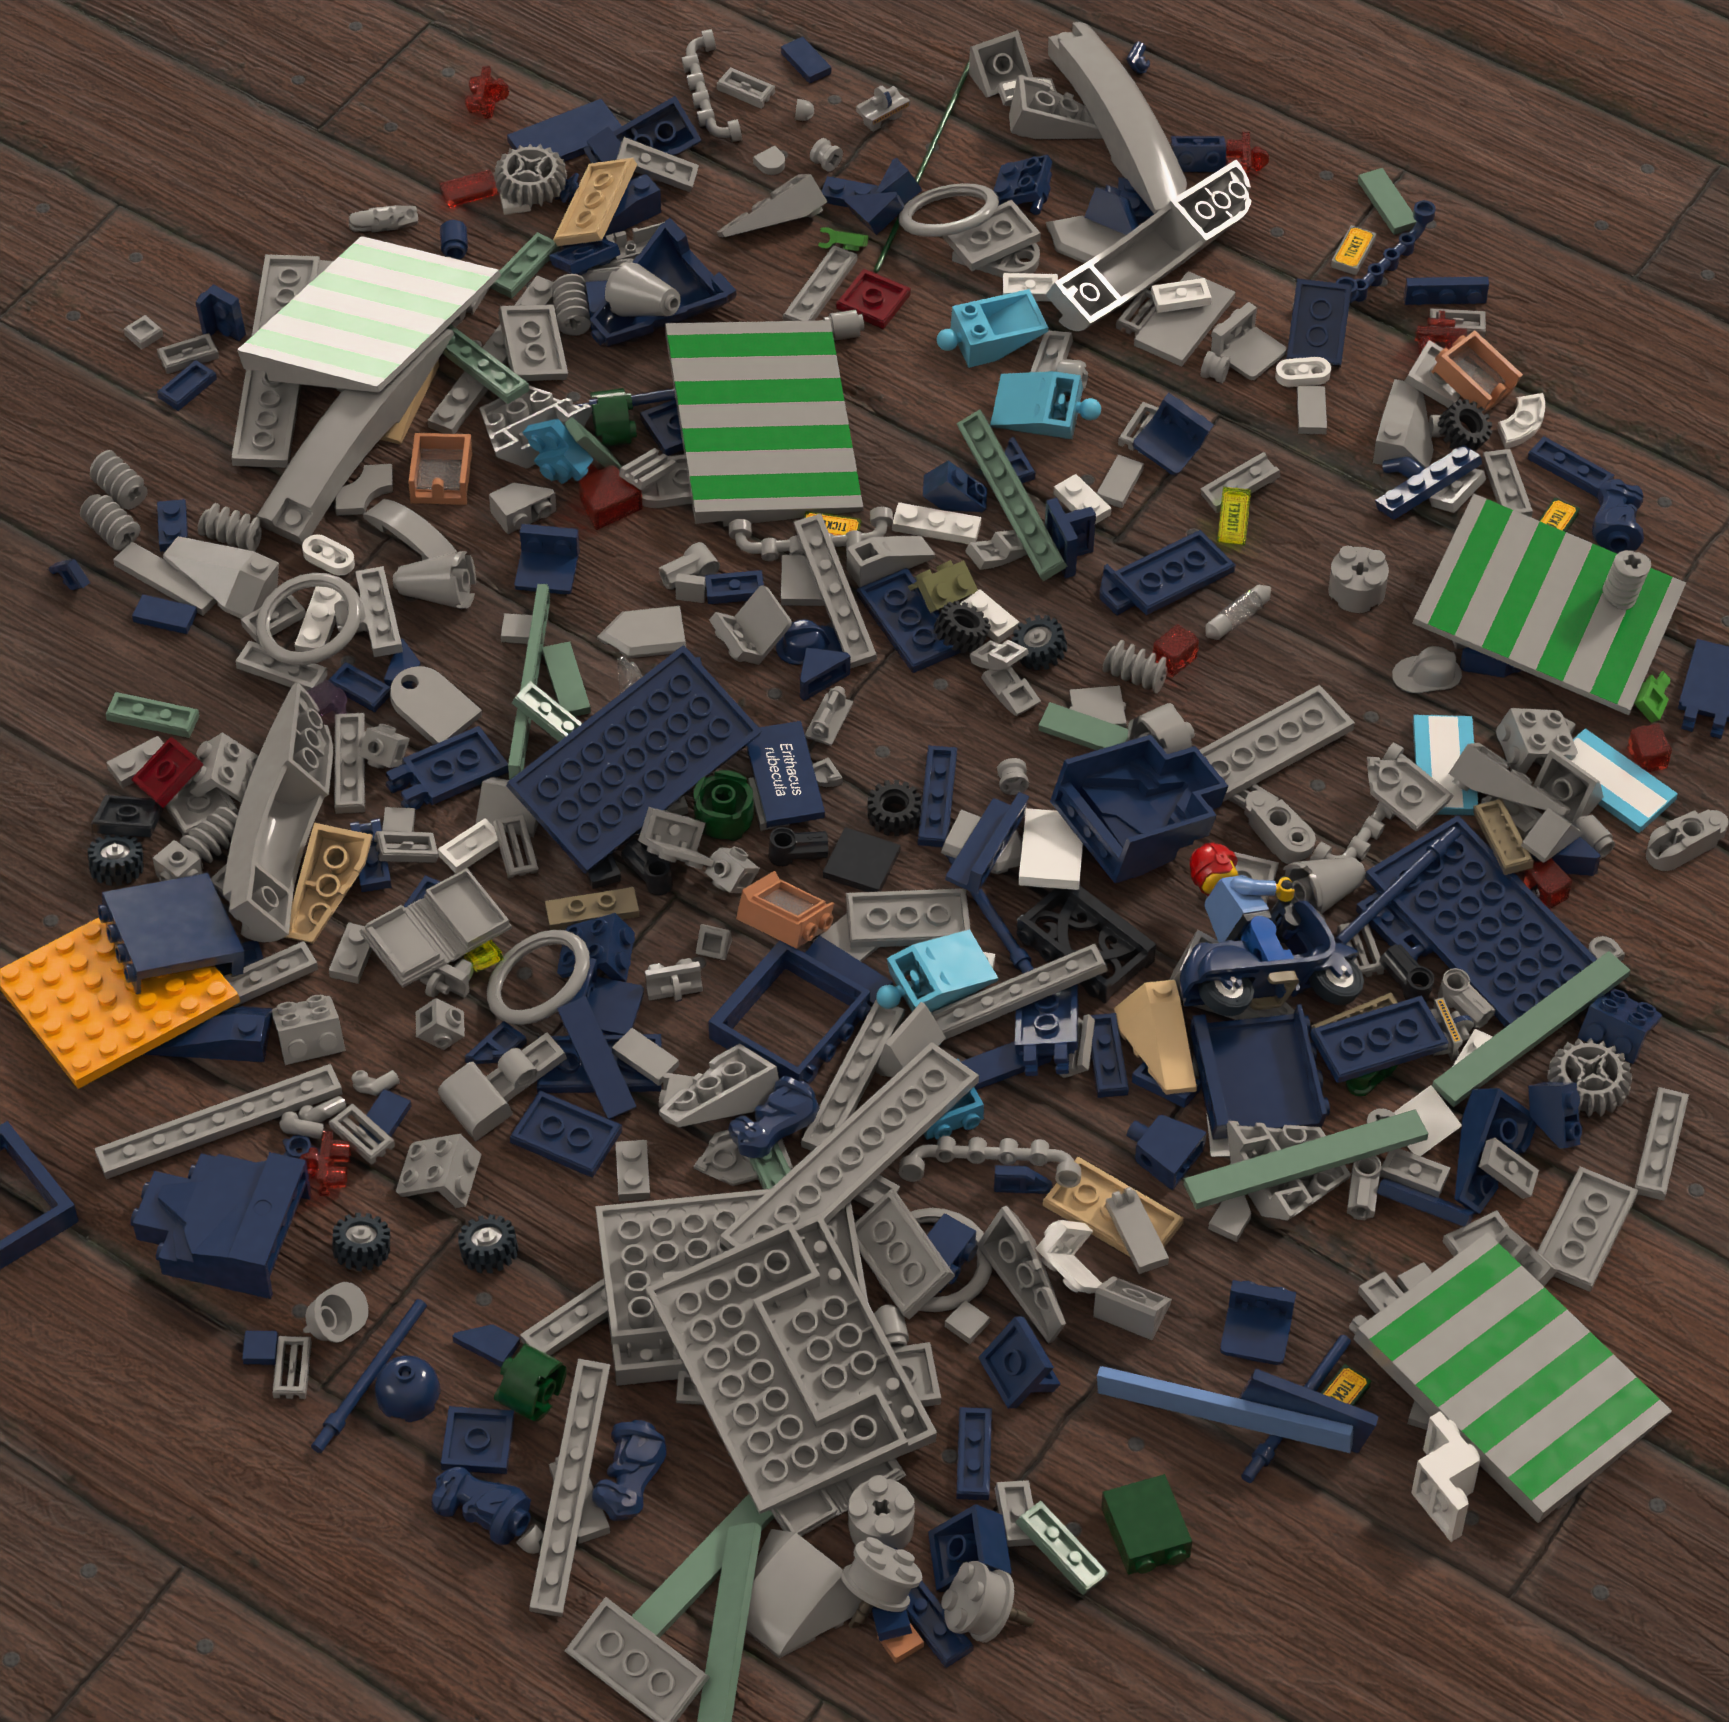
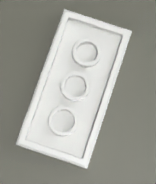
M1026 808L1019 872L1020 886L1079 890L1083 843L1058 811Z

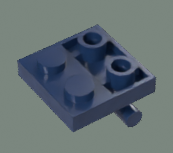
M1048 154L1001 165L993 190L998 196V206L1010 200L1016 205L1033 201L1030 212L1033 215L1041 213L1042 206L1047 202L1051 190L1049 184L1052 177L1050 172L1052 160Z

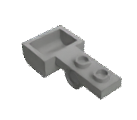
M546 1032L522 1051L519 1048H513L504 1053L498 1061V1068L487 1076L481 1072L474 1062H469L440 1085L438 1095L476 1142L513 1115L507 1103L509 1100L559 1065L567 1057L560 1046Z

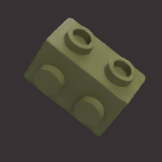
M951 560L937 566L938 572L933 574L930 569L915 576V583L908 586L910 592L919 588L930 613L943 608L948 602L954 603V601L964 599L978 591L964 560L954 565Z

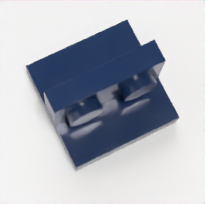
M1053 498L1046 500L1045 526L1068 566L1061 570L1066 579L1076 576L1077 556L1094 552L1096 513L1091 506L1065 514L1058 499Z
M1014 1317L978 1357L1007 1408H1017L1031 1392H1054L1061 1384L1052 1370L1054 1368L1024 1317Z

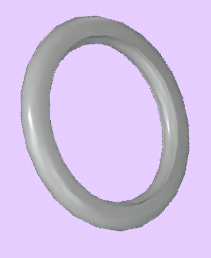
M961 183L937 187L909 200L904 205V209L899 213V224L905 231L922 237L958 234L973 229L990 219L997 210L999 204L998 196L992 189L979 184ZM973 196L985 200V205L979 211L955 222L923 224L912 220V215L917 210L943 198Z
M309 573L294 577L275 588L262 604L256 620V635L259 644L269 656L282 663L305 666L322 662L343 650L354 637L362 615L361 601L355 589L338 576L327 573ZM315 586L328 587L337 591L346 602L348 616L344 627L333 640L324 646L304 652L286 650L275 642L270 632V620L277 606L285 598L294 592Z
M549 930L529 936L516 944L497 963L489 978L487 1002L491 1012L498 1019L517 1025L536 1023L557 1013V1008L568 1004L576 996L587 978L590 956L586 943L578 935L566 930ZM553 944L568 946L573 951L576 961L573 973L565 986L554 997L539 1006L525 1010H513L504 1004L501 997L503 982L515 964L524 956L536 949Z
M939 1208L911 1211L918 1224L937 1223L944 1213L976 1230V1245L984 1234L972 1220L957 1212ZM979 1247L976 1252L977 1268L970 1282L956 1293L931 1298L919 1311L943 1312L958 1308L964 1300L969 1302L979 1295L988 1283L993 1267Z

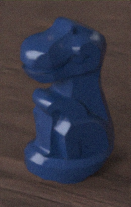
M1620 479L1603 482L1597 493V499L1601 507L1593 522V538L1598 545L1617 554L1625 550L1635 551L1644 541L1643 529L1636 523L1635 519L1637 509L1643 503V492L1638 485H1627Z
M784 1075L776 1081L773 1088L774 1092L769 1095L767 1102L755 1108L756 1122H752L747 1116H740L731 1121L728 1131L733 1142L738 1145L739 1153L742 1156L750 1158L767 1156L774 1144L780 1139L814 1122L820 1107L813 1089L806 1082L797 1081Z
M642 1420L621 1422L613 1426L611 1439L616 1444V1449L613 1456V1464L608 1467L606 1472L609 1477L616 1478L617 1481L614 1483L607 1479L600 1480L592 1490V1502L604 1510L612 1521L633 1519L642 1511L645 1487L657 1473L666 1457L667 1447L664 1437L656 1431L652 1424Z
M463 1467L448 1469L436 1478V1489L431 1501L434 1512L443 1517H451L459 1506H463L462 1515L465 1521L469 1523L477 1522L484 1529L489 1530L490 1539L498 1545H507L516 1536H521L527 1529L531 1517L529 1513L531 1500L518 1487L474 1478Z

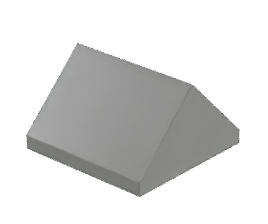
M1018 30L970 47L969 75L985 97L998 94L997 86L999 83L1017 79L1018 75L1033 77Z
M1555 749L1549 751L1533 785L1534 788L1539 786L1571 808L1569 814L1560 816L1572 825L1579 817L1584 815L1587 817L1604 797L1599 780Z
M491 777L483 781L476 824L486 818L494 826L493 822L495 819L524 814L529 836L534 837L539 822L508 789L506 785L509 780ZM513 823L515 833L520 835L518 824ZM503 825L504 831L507 832L506 825Z
M920 1002L885 1042L876 1073L881 1076L894 1077L931 1042L939 1046L944 1041L945 1035L924 1003Z
M1112 1276L1097 1287L1093 1317L1153 1340L1172 1299Z

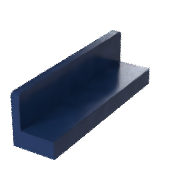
M1018 792L1011 805L996 798L992 799L947 872L946 881L978 894L1025 816L1030 796Z

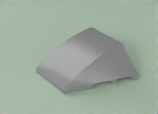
M529 386L530 391L511 403L507 404L499 398L480 407V412L496 457L521 467L529 468L536 464L534 460L540 453L529 445L528 439L522 433L528 425L559 419L565 426V422L573 417L584 427L593 411L592 406L584 404L580 407L574 405L572 399L565 398L559 400L553 398V394Z
M1228 1121L1227 1123L1231 1164L1326 1136L1320 1127L1284 1125L1281 1129L1267 1128L1264 1123H1256L1254 1127L1239 1126L1238 1121ZM1342 1165L1249 1193L1248 1195L1261 1216L1288 1221L1348 1180L1351 1174L1346 1166Z
M771 1529L757 1557L746 1633L780 1659L814 1641L815 1637L833 1627L837 1629L843 1626L844 1621L854 1616L862 1599L853 1594L843 1583L841 1578L843 1569L796 1532Z

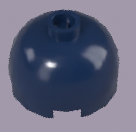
M408 1355L396 1357L386 1363L377 1375L375 1395L379 1409L387 1417L391 1418L393 1416L405 1419V1422L421 1420L432 1413L441 1392L435 1369L427 1361Z

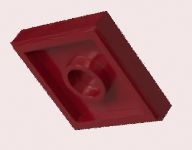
M863 268L837 301L836 309L841 312L856 310L858 315L862 314L865 322L884 329L911 295V288Z
M171 736L131 780L164 808L204 764Z

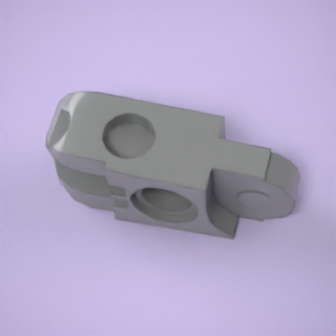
M1261 790L1252 791L1247 795L1244 813L1249 818L1248 824L1274 855L1276 854L1282 862L1290 864L1308 858L1312 854L1316 841L1314 831L1282 799L1277 801L1269 792L1266 793Z
M1708 809L1699 814L1696 811H1692L1666 822V825L1655 829L1650 836L1646 850L1648 863L1660 871H1670L1716 847L1718 840L1725 837L1729 824L1727 816L1718 810L1710 811Z

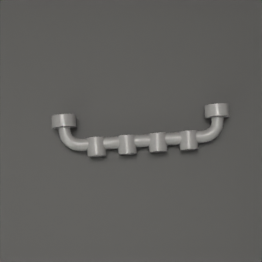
M712 29L701 31L702 36L693 39L686 48V56L681 57L685 73L691 72L690 75H687L690 91L696 90L695 93H692L695 109L701 108L702 110L697 111L700 127L706 126L709 133L715 137H730L731 142L742 140V134L738 119L727 121L728 127L722 128L716 125L709 94L696 51L701 47H705L706 52L716 50V44Z
M876 507L870 511V523L873 527H876L872 532L862 533L853 530L847 532L846 535L836 536L829 533L834 548L846 546L847 550V547L868 538L883 537L887 527L893 524L892 510L888 507ZM736 519L728 525L729 537L736 540V544L742 551L751 554H761V558L765 561L778 559V552L790 551V555H805L797 535L790 537L789 540L777 541L774 538H765L761 542L753 543L747 540L752 535L750 521Z
M1393 742L1385 753L1383 760H1396V758L1407 757L1403 755L1404 748ZM1379 802L1373 814L1366 819L1357 836L1353 837L1347 850L1342 855L1336 856L1331 854L1332 847L1321 841L1314 850L1310 860L1358 857L1363 860L1371 847V844L1367 843L1369 838L1372 837L1377 840L1385 828V824L1381 821L1384 817L1392 820L1395 814Z
M942 1136L937 1140V1145H922L915 1148L908 1156L900 1160L899 1165L900 1177L906 1181L915 1182L922 1179L924 1175L925 1163L922 1159L926 1157H936L941 1162H950L954 1158H966L975 1164L982 1163L985 1159L999 1160L1005 1165L1014 1164L1016 1160L1030 1161L1036 1166H1043L1047 1162H1058L1060 1164L1056 1168L1055 1179L1060 1186L1066 1188L1077 1186L1081 1181L1082 1172L1081 1167L1074 1162V1159L1068 1153L1062 1150L1049 1149L1048 1142L1041 1139L1034 1140L1030 1148H1018L1017 1141L1011 1138L1001 1140L999 1147H987L986 1140L980 1137L971 1138L968 1146H956V1141L952 1137Z

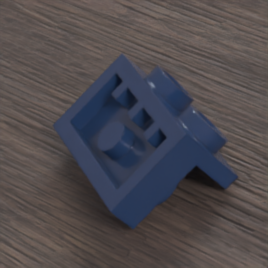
M1171 136V148L1183 172H1217L1226 166V143L1224 136Z
M214 284L206 292L200 294L196 301L202 335L209 333L212 336L219 330L224 336H230L240 341L246 335L239 298Z

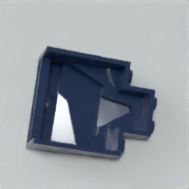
M1150 734L1064 760L1050 802L1112 881L1119 883L1144 875L1175 860L1180 848L1193 845L1194 840L1209 836L1217 816L1213 809L1221 807L1228 785L1196 746L1166 754L1162 746Z
M269 1152L267 1160L262 1162H252L221 1154L215 1157L201 1153L197 1164H192L188 1178L154 1171L150 1182H146L143 1186L140 1207L135 1208L131 1216V1226L134 1227L136 1239L159 1245L156 1252V1260L160 1263L163 1275L271 1299L273 1292L270 1275L301 1198L310 1200L312 1195L306 1160Z

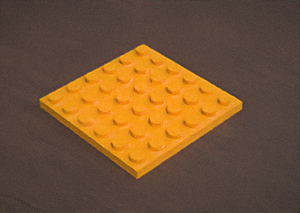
M99 917L0 969L1 992L77 1089L240 1003L238 993L215 965L141 979V994H136L132 983L126 982L123 962L118 963L115 954V944L109 942L106 923H101Z

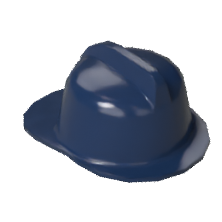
M806 619L792 622L791 627L776 644V652L779 658L792 665L803 664L806 648L843 652L834 628L817 625L813 621Z

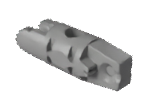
M394 205L369 208L365 211L352 213L349 216V227L354 232L371 231L373 233L390 231L418 224L416 206Z

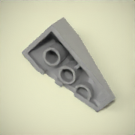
M798 174L770 193L772 199L769 197L757 202L751 208L753 212L750 214L745 212L739 215L716 233L719 237H727L802 218L807 215L809 218H812L823 211L821 206L827 203V200L811 174Z
M178 536L163 554V558L185 578H191L200 586L199 589L202 592L210 594L217 600L218 606L222 610L241 619L261 608L265 599L278 586L279 563L254 551Z
M739 1043L709 1062L710 1068L704 1074L698 1073L692 1078L693 1084L688 1089H683L676 1093L659 1110V1115L676 1127H682L754 1112L755 1108L759 1105H764L769 1095L774 1092V1085L779 1080L777 1066Z

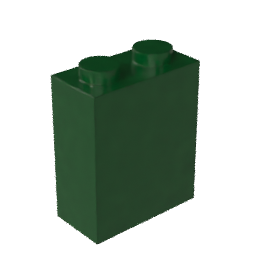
M1165 1474L1103 1491L1101 1509L1128 1575L1137 1572L1139 1574L1148 1573L1155 1567L1168 1563L1171 1565L1179 1564L1190 1557L1192 1539Z

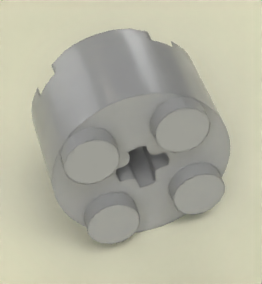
M1344 546L1340 549L1331 564L1328 587L1329 596L1338 602L1340 608L1349 612L1364 613L1370 611L1371 607L1377 604L1379 606L1383 602L1389 574V567L1384 553L1380 550H1372L1365 547Z
M1171 703L1159 706L1132 719L1128 725L1129 741L1151 734L1157 743L1162 746L1166 754L1192 747L1191 739L1195 736L1192 725L1189 722H1184Z
M875 1475L853 1491L848 1503V1528L855 1545L861 1541H866L867 1537H873L892 1548L903 1549L906 1547L913 1536L915 1512L914 1498L908 1489L897 1481L886 1479L881 1475Z

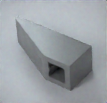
M922 536L871 537L847 547V571L860 588L902 569H909L935 558V554Z

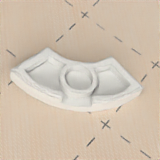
M1543 393L1516 397L1515 413L1508 419L1498 422L1497 430L1505 449L1526 442L1539 430L1545 413Z

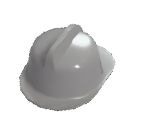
M1439 646L1427 647L1418 656L1402 659L1395 665L1392 671V679L1396 686L1410 693L1451 689L1458 685L1462 678L1461 669L1456 663L1455 653Z
M342 1282L332 1286L320 1294L308 1306L305 1314L307 1326L303 1328L304 1333L311 1332L314 1337L322 1341L335 1343L344 1341L359 1331L367 1321L368 1303L365 1295L353 1283Z

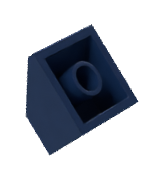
M975 1504L928 1531L936 1591L946 1592L950 1588L961 1565L965 1562L979 1561L985 1564L991 1572L1003 1570L1010 1575L1012 1574L1002 1514Z

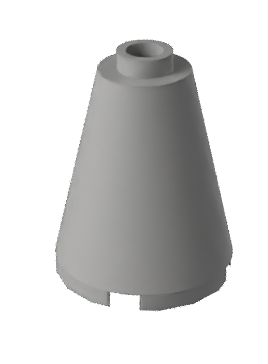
M624 262L619 265L622 267L617 272L612 271L609 275L605 288L606 302L610 303L612 308L610 310L614 314L622 317L671 316L676 313L680 306L679 292L637 263Z
M459 551L403 565L393 575V586L398 590L399 594L459 609H467L471 606L475 593H470L471 584H476L474 562L471 555H465L466 551Z
M1348 857L1293 862L1284 867L1283 870H1286L1285 876L1281 878L1288 877L1292 881V889L1295 890L1294 897L1291 900L1292 904L1300 900L1307 901L1321 915L1364 883L1366 872L1361 862L1356 858Z

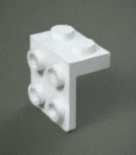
M1058 1220L1048 1226L1044 1232L1045 1237L1035 1248L1043 1256L1041 1261L1049 1269L1057 1270L1064 1277L1063 1283L1070 1290L1076 1293L1078 1291L1088 1294L1096 1293L1097 1287L1103 1283L1074 1256L1093 1231L1085 1223Z

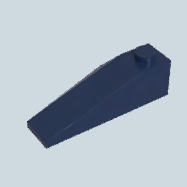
M676 96L613 131L620 143L625 137L673 156L679 155L702 142ZM589 146L583 149L591 163L600 162Z
M647 174L631 177L603 237L604 239H606L605 236L614 235V233L621 232L661 213V191ZM564 245L562 247L565 249L572 245Z
M242 1006L227 1009L143 1055L264 1062L273 1008Z
M1499 1088L1472 1089L1462 1117L1455 1200L1467 1209L1475 1211L1474 1214L1481 1213L1498 1189L1499 1181L1479 1167L1486 1141L1496 1138L1516 1154L1524 1153L1530 1145L1537 1125L1530 1117L1528 1109Z

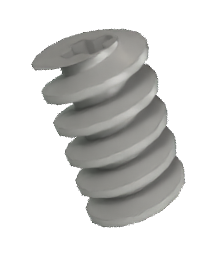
M578 274L563 275L557 278L552 285L559 331L567 335H580L585 333L591 325L585 280Z
M112 450L102 452L93 461L89 473L91 479L123 509H133L145 499L148 492L144 486V479L137 475L133 469H130L128 464L123 463V460L116 456Z
M91 495L81 506L80 517L114 550H123L139 536L141 531L140 525L134 522V519L127 515V512L121 509L110 496Z
M214 503L210 509L202 513L198 523L199 535H207L210 539H217L221 543L227 542L228 545L237 546L239 549L256 551L261 540L260 518L255 517L250 523V515L246 513L240 520V511L235 510L230 516V508L226 506L219 513L220 505L218 503Z
M1628 550L1619 552L1615 556L1602 588L1605 598L1613 606L1621 610L1633 607L1651 568V560L1640 552Z
M1120 640L1107 653L1103 663V672L1111 670L1112 676L1118 677L1121 675L1124 681L1132 679L1134 685L1142 683L1144 689L1149 690L1153 687L1154 693H1158L1167 676L1166 657H1162L1156 663V653H1152L1146 659L1144 648L1136 655L1134 654V644H1131L1127 650H1124L1125 641Z
M218 807L214 814L207 816L206 821H201L197 828L191 829L188 835L183 836L180 839V844L188 850H194L204 862L211 863L213 858L210 852L215 856H220L222 853L218 845L224 849L230 847L229 840H232L238 816L226 807Z

